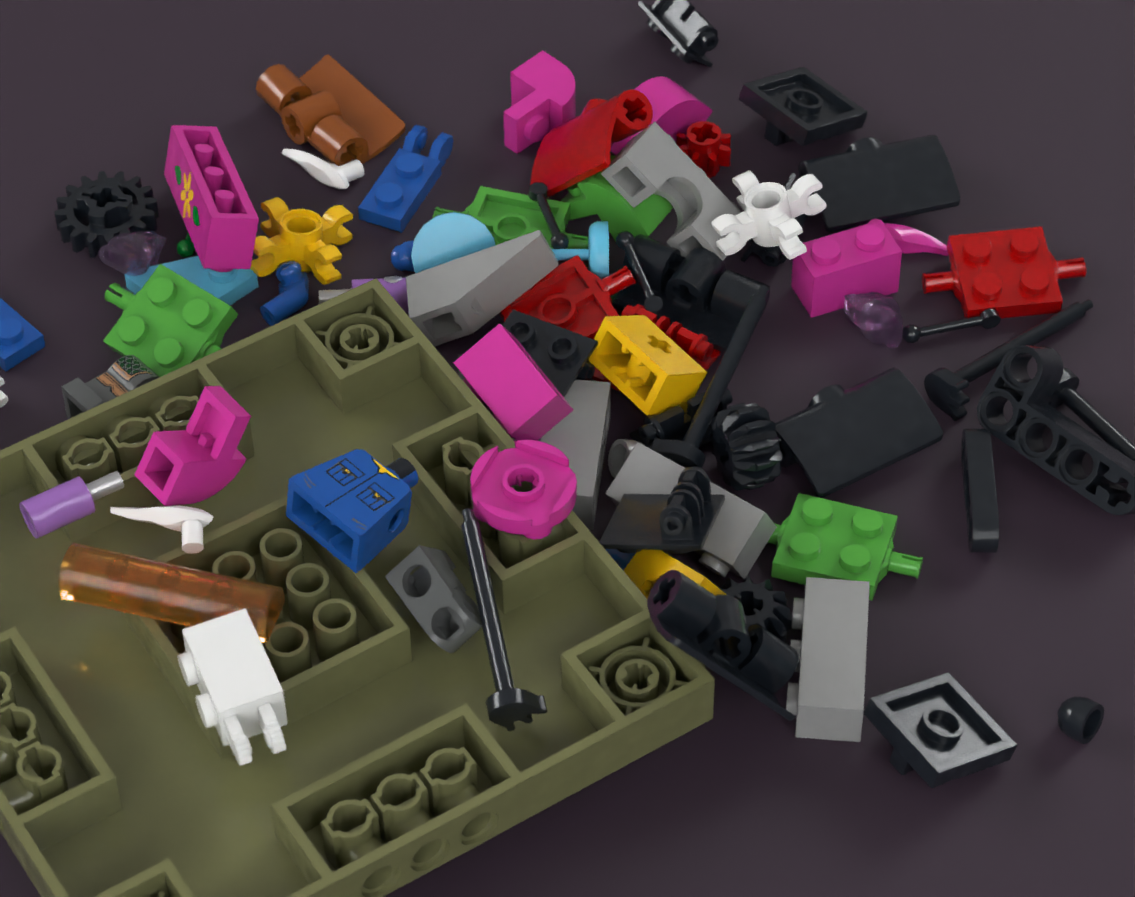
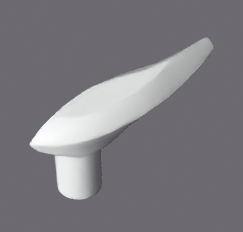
M287 148L282 150L284 156L298 163L313 178L332 188L348 189L349 182L364 176V168L359 160H353L337 166L304 151Z
M179 505L149 508L111 507L110 513L127 519L152 523L171 530L181 531L182 550L189 554L199 553L203 550V527L208 525L213 519V516L204 510Z

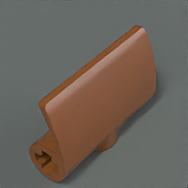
M328 54L299 78L285 65L277 64L266 69L257 81V95L281 116L284 129L290 139L297 145L309 142L330 163L337 166L353 160H359L364 164L384 151L405 132V122Z

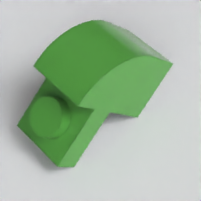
M610 155V162H611L616 156ZM602 171L568 187V194L561 200L562 202L570 203L571 217L569 220L597 214L601 221H608L609 232L615 241L617 235L622 231L631 232L634 238L639 234L646 237L650 236L673 209L667 199L656 194H652L633 208L601 175Z

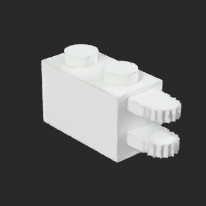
M246 608L182 629L186 652L177 655L178 662L187 686L197 684L201 695L195 698L204 726L206 728L216 727L223 746L230 745L239 766L252 762V748L249 737L263 733L265 742L273 754L286 750L284 736L280 728L288 724L283 689Z

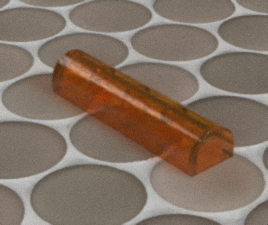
M73 543L67 549L59 574V590L62 599L189 627L246 608L262 643L268 642L285 603L282 587L79 543Z

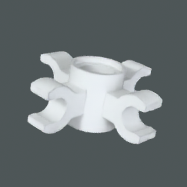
M749 170L732 178L734 185L742 194L736 198L744 211L735 216L723 214L711 222L712 227L720 236L727 235L716 241L719 249L725 255H732L740 251L748 240L753 239L756 244L763 247L779 246L789 260L806 253V246L798 238V235L803 233L802 227L794 218L802 214L815 215L827 207L826 202L817 193L812 194L823 188L822 183L813 174H807L800 177L793 184L792 188L786 191L781 184L775 182L759 183L755 175Z

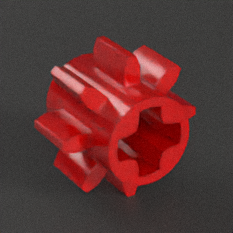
M699 121L689 126L687 134H677L676 144L706 173L708 178L715 177L720 171V166L730 167L731 135L722 134L721 129L716 124L708 121Z

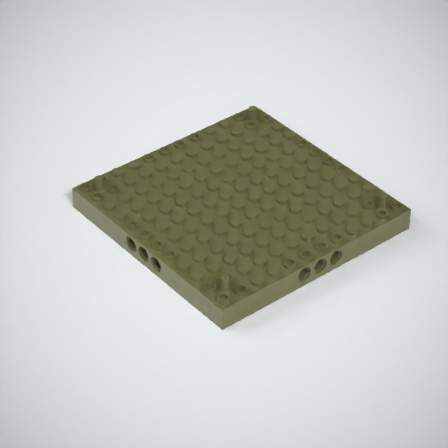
M377 278L0 450V832L41 897H384L713 719L715 679L702 663L668 642L656 630L648 611L647 598L573 510L560 524L553 526L552 532L547 537L536 540L529 539L523 534H511L495 529L486 522L478 520L474 515V520H477L480 524L514 687L524 689L536 695H543L547 707V713L532 714L533 722L531 723L515 721V730L508 731L507 728L489 720L485 701L496 690L483 628L456 652L449 653L443 650L427 635L385 576L419 545L444 550L456 566L453 572L466 589V594L477 604L461 525L464 523L462 511L467 508L473 511L470 476L476 461L486 451L498 446L499 452L515 448V442ZM221 386L251 415L237 446V449L247 459L233 480L218 493L201 502L179 505L201 509L213 516L212 521L203 527V550L199 553L189 554L182 550L181 531L171 530L152 523L127 519L110 513L111 507L149 508L164 506L134 475L153 432L185 430L204 387ZM355 449L365 450L385 467L399 458H405L412 463L418 474V483L411 488L412 498L409 522L399 535L357 573L353 572L286 516L289 478ZM114 471H118L123 480L124 488L95 500V513L37 539L31 534L22 516L20 502L78 476L83 479L85 484H88ZM523 481L521 487L518 485L511 487L519 492H527L533 490V483ZM421 566L415 568L410 575L415 573ZM246 608L283 689L288 724L280 727L284 736L286 750L273 754L265 742L263 733L249 737L252 748V762L239 766L230 745L223 746L216 727L206 728L204 726L195 698L201 695L197 684L187 686L177 655L186 652L182 629Z

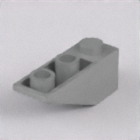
M537 230L406 277L409 317L434 347L473 334L559 266L558 260L542 232Z

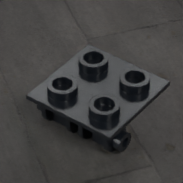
M514 309L511 311L502 326L521 343L563 397H565L575 379L591 381L595 372V366L590 364L588 359L598 345L596 340Z
M688 467L679 475L678 484L674 486L671 494H624L599 542L605 549H617L622 553H636L643 549L668 550L675 554H685L694 550H702L725 501V495H711L710 480L706 472L700 467Z

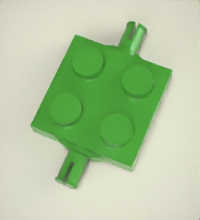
M480 186L474 202L463 212L436 207L433 213V218L450 212L473 216L486 225L494 237L495 245L540 230L550 248L553 249L550 244L552 235L537 201L531 200L529 195ZM547 199L560 232L564 233L569 239V245L566 249H588L587 236L565 232L571 217L570 203Z
M159 264L142 289L135 295L121 287L118 283H113L109 286L114 293L106 290L105 300L122 309L123 313L103 342L123 357L126 355L136 356L156 375L161 377L222 349L220 346L224 334L239 314L230 305L164 265Z
M801 493L797 495L790 516L781 525L775 524L777 528L767 542L776 545L771 577L804 585L806 584V577L870 582L869 600L873 601L878 583L887 575L888 571L919 579L923 557L893 551V538L898 520L897 515Z

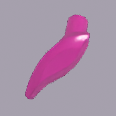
M872 219L868 223H872L880 219ZM884 223L902 250V253L928 252L948 256L947 245L938 239L905 225Z

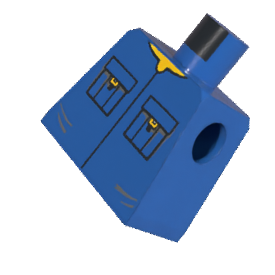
M355 449L289 478L286 516L353 572L357 573L407 526L412 498L411 488L417 485L418 474L412 463L405 458H399L385 467L365 450Z

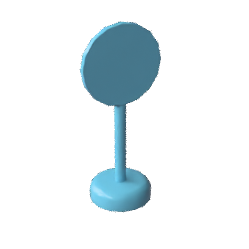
M458 212L437 215L426 222L414 238L411 253L414 272L418 273L495 246L494 237L484 223L471 215ZM597 221L590 225L588 249H552L557 260L567 261L578 255L582 261H588V270L596 274L601 279L609 275L608 221Z

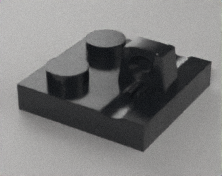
M805 67L745 83L742 86L738 99L767 120L764 138L775 146L794 140L800 145L805 146L819 139L824 140L863 128L868 114L865 109Z
M949 672L869 699L863 713L894 747L889 761L901 775H906L908 772L915 770L931 788L945 784L952 779H959L1009 761L1017 747V744Z

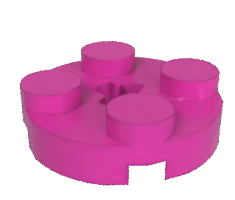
M518 440L515 441V448L505 449L500 452L498 451V446L489 449L476 461L470 476L475 517L495 529L511 534H523L529 539L536 540L547 537L552 532L553 526L560 524L570 514L577 498L576 475L569 467V459L558 448L541 441ZM526 481L533 483V490L519 492L511 486L518 485L521 487L522 482Z

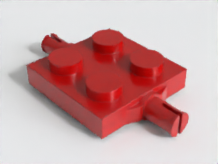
M1042 226L950 235L947 242V251L951 263L950 271L923 273L922 288H924V294L952 290L962 305L965 318L980 316L984 310L989 308L996 309L1000 319L1058 313L1061 311L1063 303L1058 279L1084 278L1086 276V263L1083 257L1056 261L1048 249Z
M577 255L557 266L499 314L505 322L514 309L594 339L605 316H619L612 305L611 296L636 283L626 265L622 269L601 279L596 274L590 272Z

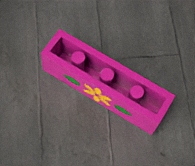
M171 125L164 176L203 268H210L217 272H230L233 269H250L259 218L218 128L211 126Z

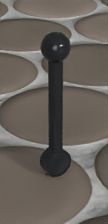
M540 182L531 184L529 186V198L537 201L552 235L550 240L551 247L553 249H566L569 245V239L564 233L560 232L547 202V186Z
M622 231L616 237V244L627 255L645 297L644 306L646 310L659 316L664 310L663 301L660 297L654 295L633 247L635 242L634 236L631 232Z
M989 308L984 310L980 316L924 327L909 324L904 327L902 338L908 343H915L923 336L982 325L986 329L996 327L1001 319L996 309Z

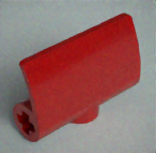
M629 89L609 100L591 99L581 115L554 128L544 136L536 153L530 185L538 182L545 184L548 188V197L608 168L610 166V149L613 143L622 141L644 130L651 124L653 110L648 98L638 90Z

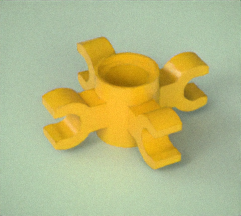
M279 197L261 203V208L269 215L270 219L261 222V229L267 236H257L255 239L253 252L259 258L252 260L250 269L257 276H267L274 272L279 264L296 261L300 264L302 272L312 271L316 279L323 285L341 279V273L334 268L332 263L342 259V254L334 245H344L353 239V234L342 225L353 219V214L343 205H336L328 209L321 217L316 212L308 209H293L289 211L286 203Z

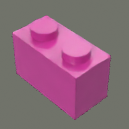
M882 220L804 242L803 244L806 246L807 252L793 258L791 287L811 318L898 292L902 250Z
M500 323L454 362L465 377L463 379L465 384L481 403L485 402L493 412L492 416L508 435L517 441L526 439L538 441L574 410L521 343Z

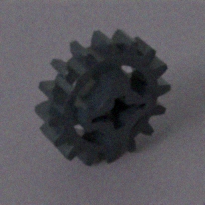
M100 171L98 180L91 181L86 176H82V186L79 188L72 185L66 186L67 197H58L56 200L58 210L54 211L57 230L60 231L62 242H71L73 251L76 253L84 248H88L92 258H95L100 251H107L109 258H114L116 249L123 248L128 253L134 252L133 242L137 241L146 244L149 241L147 231L157 230L156 218L159 217L157 199L153 197L152 187L150 185L142 187L141 178L138 176L125 181L124 172L119 171L114 178H107L106 173Z

